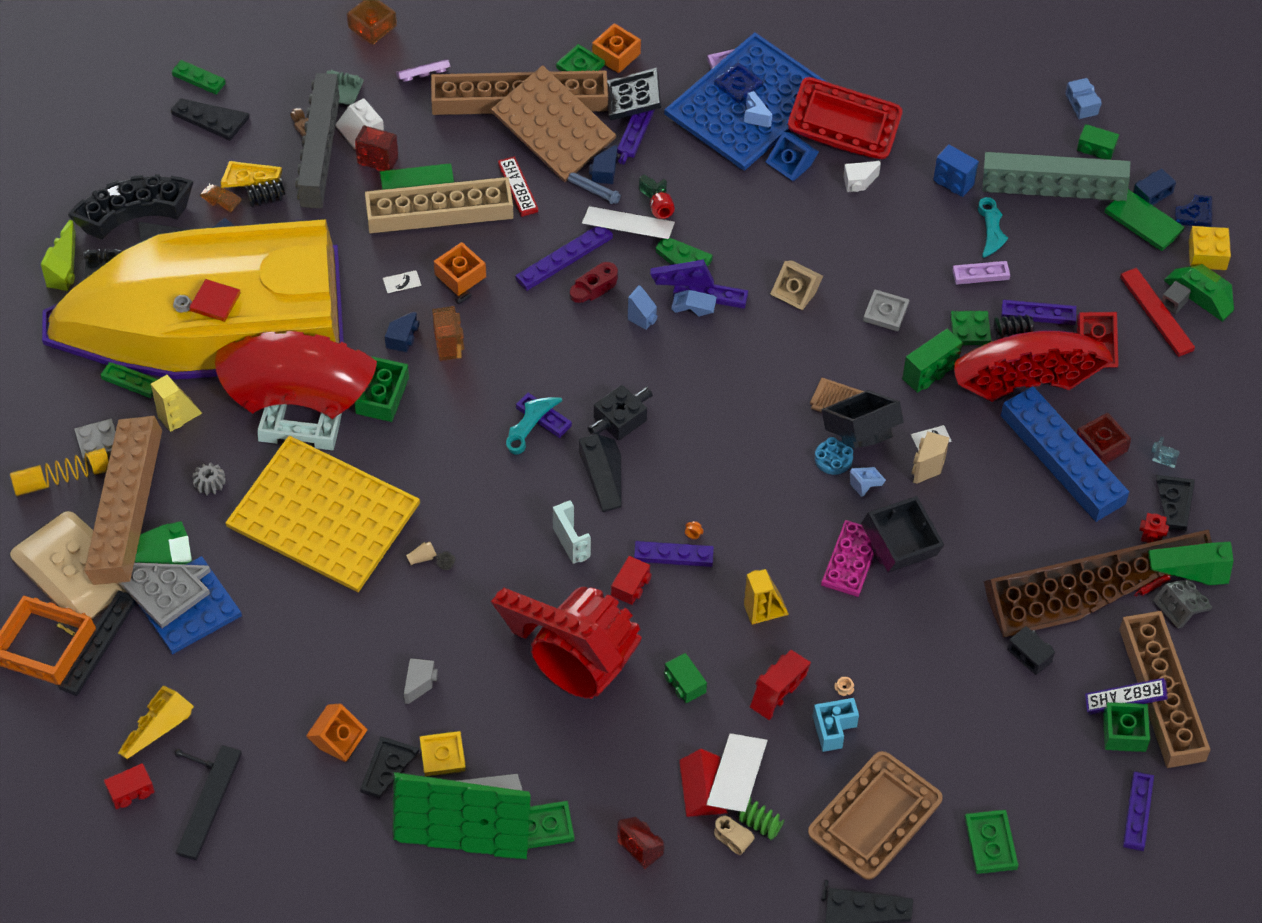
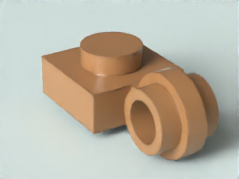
M295 108L290 115L293 121L296 122L294 123L295 128L303 137V135H306L305 121H308L309 118H305L301 108Z

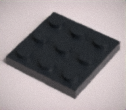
M657 68L607 80L610 120L661 108Z

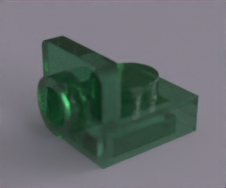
M643 174L639 177V190L651 199L657 193H666L667 180L663 179L656 183L652 178Z

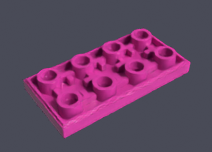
M845 520L821 586L859 597L875 554L871 541L862 525Z

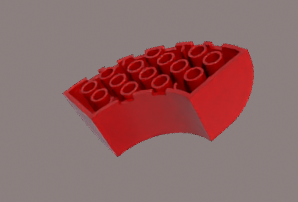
M1034 331L1004 337L980 346L957 359L954 371L958 385L993 402L1008 393L1014 392L1013 388L1040 386L1041 383H1050L1051 386L1071 390L1112 363L1113 359L1108 348L1091 337L1066 331Z
M287 331L286 334L264 332L260 336H247L242 341H233L217 350L215 368L226 392L252 414L265 407L292 404L312 408L333 419L348 409L362 395L374 375L377 361L358 349L355 351L347 347V344L344 342L339 344L330 341V338L315 334L314 337L303 335L304 332Z

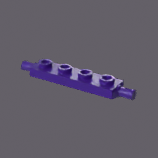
M655 110L632 115L617 148V153L621 154L618 160L620 164H625L627 157H635Z

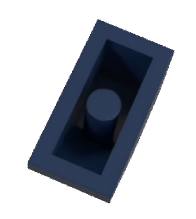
M616 145L594 157V162L589 167V175H592L593 182L614 183L617 163Z

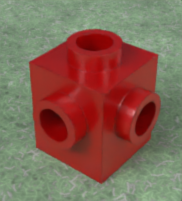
M1147 513L1146 519L1141 520L1139 531H1142L1141 541L1151 543L1162 540L1163 536L1166 537L1169 525H1165L1167 517Z

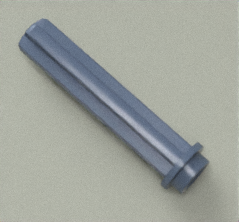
M576 173L569 174V182L609 200L610 204H617L621 195L617 190L612 191Z

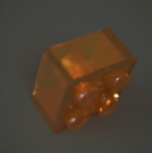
M363 0L347 13L348 28L372 45L397 26L396 12L380 0Z
M454 306L432 309L433 329L439 361L462 358L461 350H464L463 329L460 327V314L455 312Z

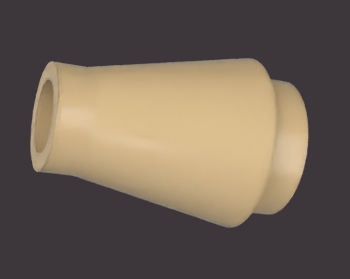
M424 542L406 556L410 565L432 560L437 555L431 542Z

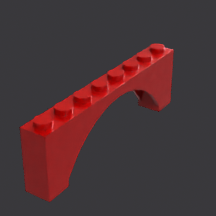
M507 588L500 590L491 600V603L513 634L526 638L538 625L545 627L570 643L590 660L597 669L606 673H610L622 660V657L598 624Z

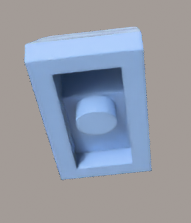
M754 91L748 93L746 102L748 110L745 111L744 122L770 127L772 113Z
M875 467L852 468L850 470V484L861 497L865 495L870 487L882 486L886 481Z

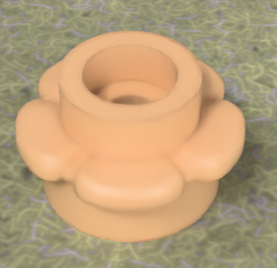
M841 677L835 683V690L841 696L851 695L854 692V683L848 677Z

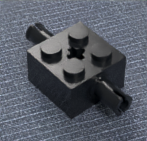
M624 385L619 386L594 404V418L597 422L588 427L589 433L599 434L606 429L618 441L647 421V407L643 402L653 396L652 391L645 386L634 395Z

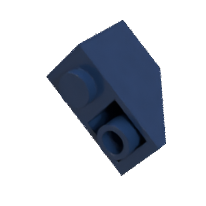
M417 312L409 313L390 322L385 334L386 348L402 352L408 351L409 346H412L414 343V332L418 331L420 321L417 320Z

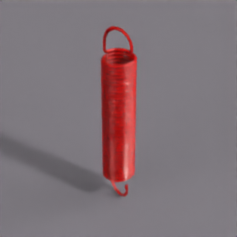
M1164 574L1138 589L1139 594L1143 596L1170 581L1171 575Z

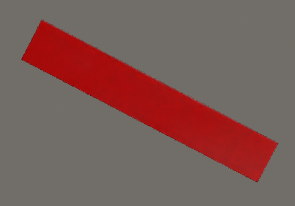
M1134 268L1121 273V280L1176 355L1180 357L1193 352L1195 346L1140 271Z

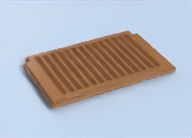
M821 378L810 402L812 405L811 409L822 412L821 409L864 391Z

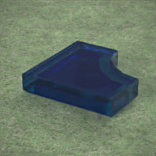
M1194 194L1193 200L1189 204L1176 206L1175 221L1181 225L1211 227L1212 196Z

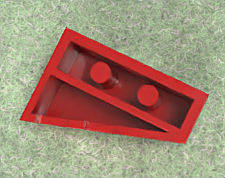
M790 650L786 655H781L775 665L772 664L766 674H761L756 680L755 685L757 687L750 708L770 720L773 717L775 707L777 705L781 707L784 704L783 697L788 693L792 694L806 677L811 662L793 650Z

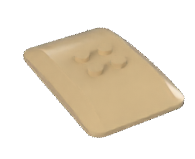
M64 512L14 547L10 553L11 559L55 605L64 609L70 608L80 614L85 613L93 619L108 608L118 590L124 593L127 592L119 583L92 585L84 569L93 530L75 513Z

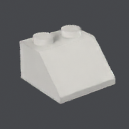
M365 99L350 105L335 125L353 149L384 135L383 120Z

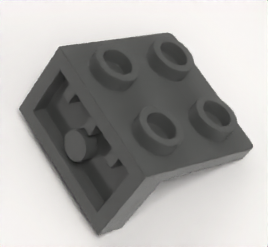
M1189 580L1165 584L1153 599L1177 628H1182L1193 614L1210 611L1213 608L1209 600Z

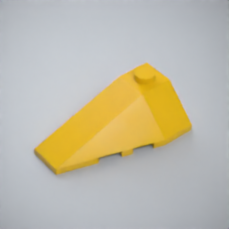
M162 686L149 702L147 708L150 710L144 717L141 716L139 718L138 729L129 734L118 754L128 759L180 724L183 720H186L194 706L178 692Z

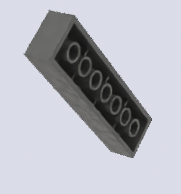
M316 73L315 80H312L311 83L313 94L309 95L311 107L307 108V118L309 119L305 121L306 135H303L302 138L304 149L300 150V160L302 162L298 164L299 178L295 180V188L298 189L297 200H300L301 207L307 208L323 207L340 99L337 74Z

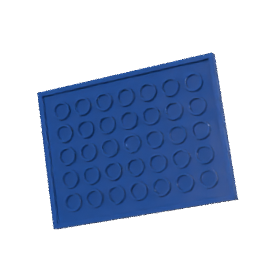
M754 32L664 109V114L745 171L778 142L783 132L790 131L788 120L802 80L806 77L825 80ZM754 91L772 113L770 127L744 122L745 111L748 110L746 107L748 93Z

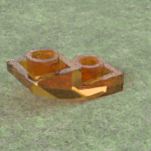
M209 184L200 193V196L211 205L215 206L219 203L230 213L242 201L234 193Z

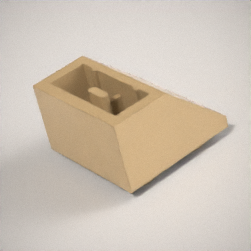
M927 431L925 438H921L918 453L916 452L911 473L914 475L913 483L917 484L941 474L950 437Z

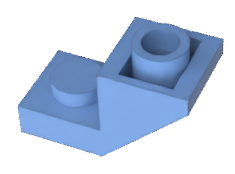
M692 290L683 291L674 295L671 309L675 313L691 309L700 317L714 312L717 297Z

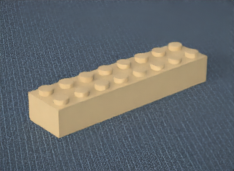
M509 177L365 192L369 233L513 219V202Z

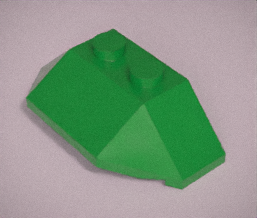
M1203 264L1177 268L1164 279V282L1170 286L1175 281L1191 290L1189 299L1222 322L1234 311L1232 284Z

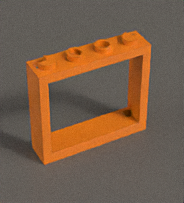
M23 596L0 630V666L60 686L96 629L92 618L85 613L74 612L70 608L64 609L51 602L46 603L38 598L33 599ZM31 613L79 628L55 667L7 652V649Z

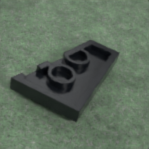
M381 736L360 788V793L381 798L393 784L394 772L402 773L419 753L420 748Z

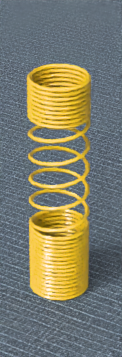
M102 448L88 453L85 452L86 472L79 457L75 455L76 475L68 458H65L67 479L59 462L56 460L57 482L47 463L45 464L47 484L40 465L10 472L16 496L48 488L47 467L55 484L58 486L57 464L67 483L69 481L67 462L75 479L78 480L79 478L77 459L86 477H88L87 457L94 475L107 472L109 460L106 449Z

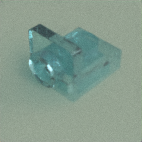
M1161 436L1159 442H1154L1151 452L1155 454L1152 461L1175 468L1180 451L1163 446L1165 437Z

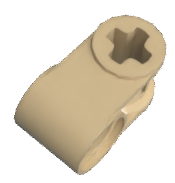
M721 816L716 821L714 829L716 839L738 855H742L755 839L748 829L742 827L728 816Z

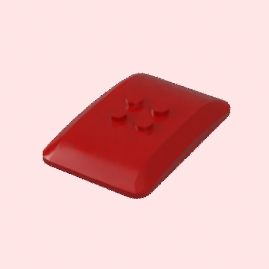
M806 77L801 82L788 120V128L802 136L842 150L885 159L890 154L903 110L895 103L816 78Z

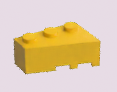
M766 569L754 570L747 574L744 607L752 625L789 615L782 596Z

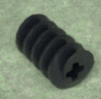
M278 178V184L275 180H271V185L264 181V187L260 183H257V188L253 184H250L249 190L246 187L248 200L252 208L255 202L261 206L262 200L268 204L269 198H271L272 202L275 203L276 197L282 201L283 195H285L281 178Z
M1025 314L1023 318L1021 315H1017L1016 319L1013 315L1009 316V318L1003 316L1001 319L999 317L994 318V334L996 338L997 335H1000V338H1004L1005 334L1008 337L1012 336V334L1034 332L1033 317H1029L1028 314Z

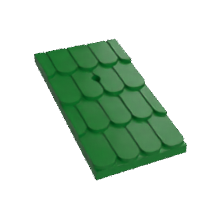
M394 772L393 840H397L400 843L424 844L427 847L493 854L495 857L527 859L531 796L529 791L522 790L518 774L451 781Z

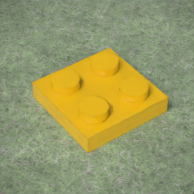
M460 731L420 736L425 776L466 771Z

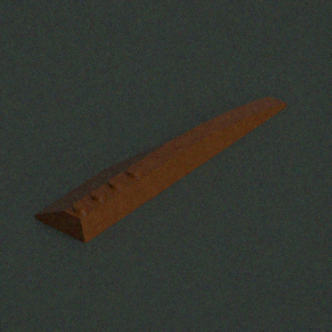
M1208 529L993 578L983 582L988 602L1004 638L1016 635L1025 626L1034 631L1080 620L1099 608L1164 575L1163 573L1150 569L1149 550L1212 543Z

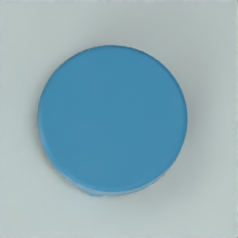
M829 437L816 448L815 463L821 471L827 474H842L852 465L853 449L834 437Z

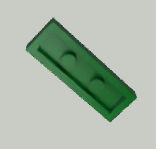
M180 60L172 70V76L215 95L226 84L224 78L183 60Z
M111 362L108 363L101 373L102 380L149 398L153 396L151 383L158 380Z

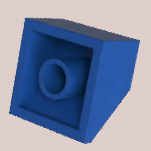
M783 132L766 163L794 181L812 165L819 151L793 133Z

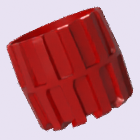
M580 587L557 608L600 625L622 657L620 663L610 673L597 669L575 647L545 627H542L531 644L532 657L542 673L555 685L574 696L592 699L594 696L600 695L623 669L641 642L642 637L637 634L641 631L639 624L630 622L629 619L633 615L627 608L620 610L617 607L619 601L611 595H606L604 598L601 590L592 587Z

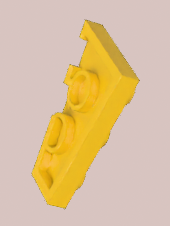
M229 161L221 180V188L250 186V184L257 185V183L264 185V181L271 184V180H275L278 183V178L282 175V167Z

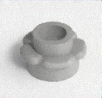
M179 295L175 298L173 307L176 308L177 312H187L190 310L189 307L192 301L186 295Z

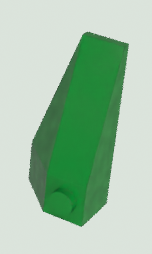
M182 521L162 525L140 534L134 563L186 565L192 561L188 536Z
M1231 542L1206 543L1148 551L1150 569L1152 571L1179 576L1186 580H1194L1209 586L1229 584L1234 561Z

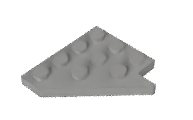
M134 563L130 582H120L119 584L161 628H164L210 594L209 589L200 579L210 573L211 570L209 566Z

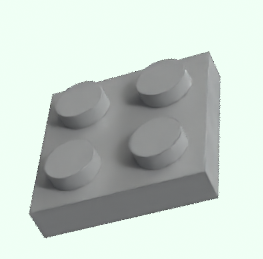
M874 289L863 321L899 331L910 300Z
M112 418L74 428L84 463L85 452L88 453L92 450L96 451L105 448L107 456L111 455L116 433Z

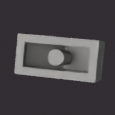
M410 658L404 689L406 704L411 703L432 689L433 681H437L438 669H435L434 661Z

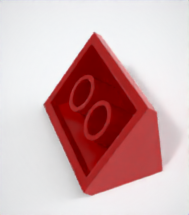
M699 749L680 759L686 817L728 813L726 808L707 805L721 762L720 756Z

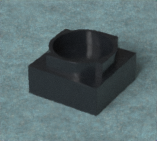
M870 390L821 409L825 430L839 435L844 445L854 449L874 445L892 438L891 428L904 423L900 401Z
M918 496L870 511L861 522L871 541L873 552L879 563L885 566L888 573L935 557L945 545Z

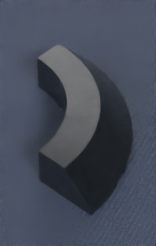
M160 174L150 177L137 175L130 177L129 180L113 181L106 184L107 187L93 191L92 195L87 199H82L69 212L68 216L84 232L101 240L117 226L135 218L164 216L178 220L187 207L193 181L172 175L171 178L160 177Z

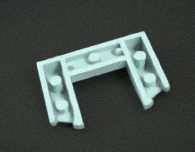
M287 404L264 408L258 428L259 442L277 444L278 439H287L290 435L302 442L314 443L317 449L334 450L342 413L333 419L321 413L318 424L283 420Z

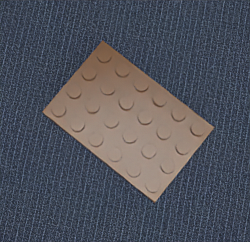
M543 65L491 109V112L564 182L568 180L570 173L579 171L616 138V134Z

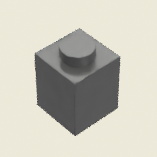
M1175 281L1163 294L1162 303L1168 311L1176 315L1188 302L1191 290Z

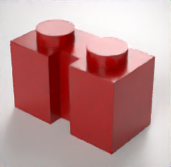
M629 556L611 585V596L633 605L634 601L642 595L643 589L641 587L644 584H648L651 579L650 565Z
M143 763L104 780L108 794L116 809L129 806L132 803L131 800L137 797L145 799L155 793Z

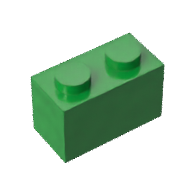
M1085 124L1079 138L1077 151L1101 159L1111 160L1117 146L1119 134Z
M686 653L665 663L664 677L668 683H672L676 695L682 698L685 703L706 693L707 682Z

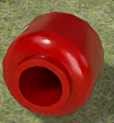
M660 192L650 199V207L656 218L666 219L672 216L675 206L669 194Z

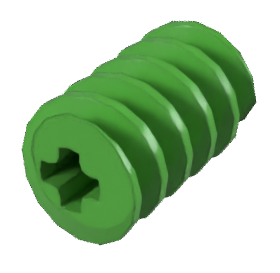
M750 797L746 811H739L738 813L739 821L742 823L746 822L748 827L753 826L755 831L761 829L763 836L768 833V838L770 840L774 839L785 820L779 821L780 814L773 818V810L765 813L766 806L764 805L758 809V801L751 805L752 798Z

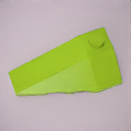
M73 220L67 222L61 231L60 238L54 240L55 246L48 248L41 262L46 287L68 291L70 285L74 283L76 232Z

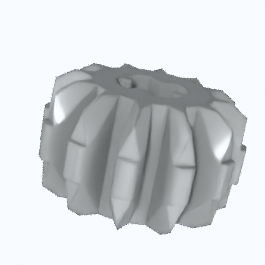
M210 462L208 466L203 463L202 468L196 467V473H193L192 478L193 485L198 489L199 493L205 492L208 496L210 492L216 494V490L222 491V485H225L226 482L225 473L218 464L213 466Z

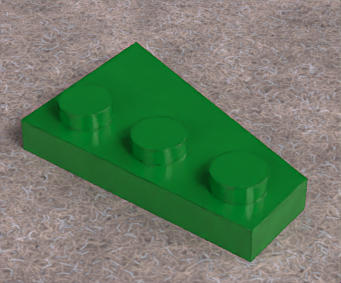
M662 238L656 247V253L671 265L704 260L708 267L713 259L712 254L672 238Z

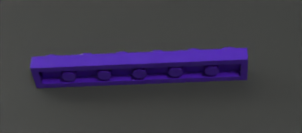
M595 226L515 275V280L528 291L613 239V233L608 228Z

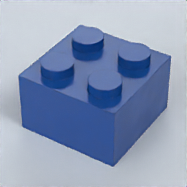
M948 145L937 156L933 180L963 197L975 184L979 161Z

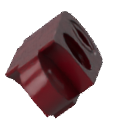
M611 262L600 263L575 280V284L570 289V299L576 303H583L588 299L592 301L607 293L608 290L617 284L618 268Z

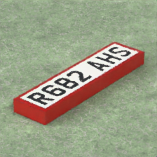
M515 156L499 160L498 166L503 177H509L511 195L521 217L538 213L537 204Z

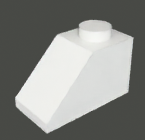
M880 161L845 164L843 176L847 192L866 190L879 176Z

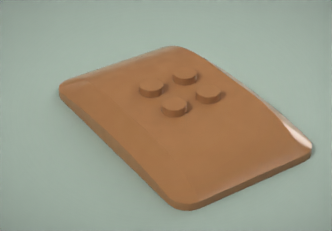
M880 751L865 764L811 823L808 834L814 842L859 876L868 880L874 879L940 806L943 796L937 788L891 754Z

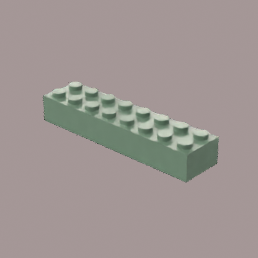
M985 152L982 192L1126 201L1130 178V161Z

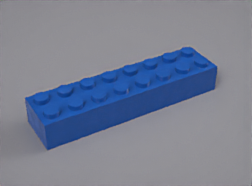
M1034 386L1003 403L1001 417L1095 522L1126 505L1129 495L1127 488Z

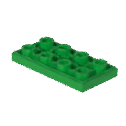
M451 163L380 171L382 190L454 183Z
M1129 189L1126 201L1114 200L1105 209L1107 215L1161 251L1172 243L1185 228Z

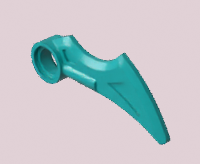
M989 197L982 198L978 205V212L985 217L987 237L982 254L983 258L996 252L1008 240V237L1003 234L999 227V221L1003 215L996 207V201ZM983 205H990L992 209L986 210L983 208Z
M540 398L525 403L523 419L517 425L510 427L506 445L510 453L517 455L525 450V438L545 413L562 402V398ZM515 440L521 441V445L518 448H513L511 443Z

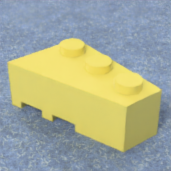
M168 375L151 383L158 418L170 432L202 414L193 401Z

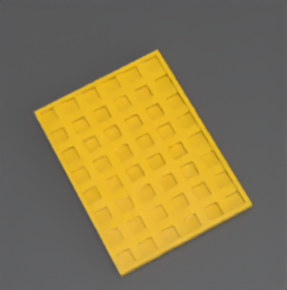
M289 435L228 518L226 527L359 593L420 504V499Z

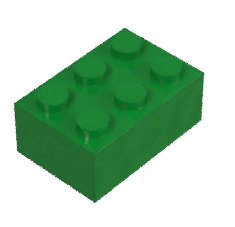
M945 329L906 356L902 379L917 393L922 389H927L932 382L940 380L945 373L954 370L955 362L960 358L963 342L949 329Z
M372 356L371 358L377 361L376 369L369 385L355 402L356 414L392 422L409 380L408 364Z

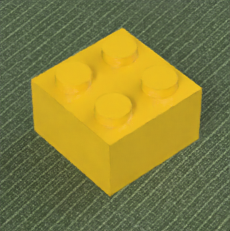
M1192 226L1188 239L1190 266L1203 264L1209 269L1227 270L1231 257L1229 228Z

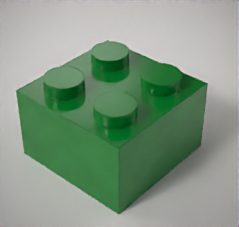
M1107 702L1103 713L1105 750L1146 752L1150 742L1148 704Z

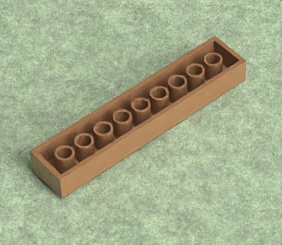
M607 71L551 72L590 111H608ZM534 72L431 74L432 115L493 114L491 109Z
M155 416L118 420L84 569L92 585L130 582L162 435V429Z

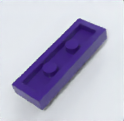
M527 393L516 404V409L525 414V403L537 398ZM550 409L537 422L559 438L572 426L570 420L554 409Z

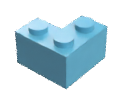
M854 698L814 705L813 720L822 752L841 749L844 741L842 730L857 727L859 713Z

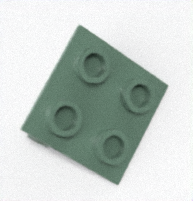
M334 70L327 71L326 74H337L340 94L339 103L345 105L354 104L364 79L360 78L359 75L355 76L349 73L344 75V72L339 74V72Z

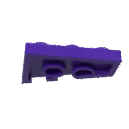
M704 260L651 268V276L656 285L714 287V280Z

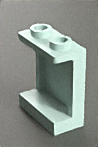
M571 500L553 507V529L571 562L574 564L583 562L591 556V537L589 534L578 537L574 531V506Z

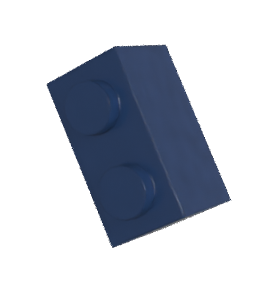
M1161 168L1156 172H1152L1145 179L1137 181L1134 185L1133 193L1154 205L1173 194L1176 181Z

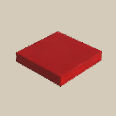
M205 279L189 307L190 311L225 322L241 294L240 289Z

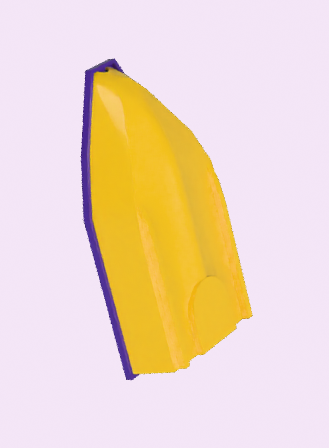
M326 219L192 229L156 235L122 251L75 286L59 303L44 309L42 316L43 345L105 365L111 362L143 374L159 377L168 375L171 379L177 380L218 376L215 368L217 350L233 341H242L247 336H260L264 332L286 334L287 331L304 332L303 335L314 337L317 334L329 337L330 341L340 344L344 342L338 245L332 244ZM205 279L240 289L241 292L225 322L191 312L190 310L183 313L177 312L176 308L173 307L174 300L179 295H186L193 301Z

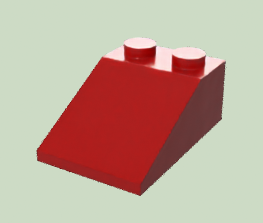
M1080 312L1077 316V333L1103 343L1110 351L1113 362L1104 368H1118L1117 312Z

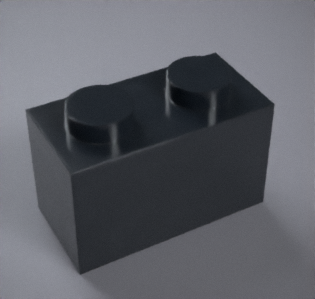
M1027 626L1009 640L1007 648L1011 654L1035 675L1052 663L1055 655L1052 646L1045 643L1035 631L1030 630Z

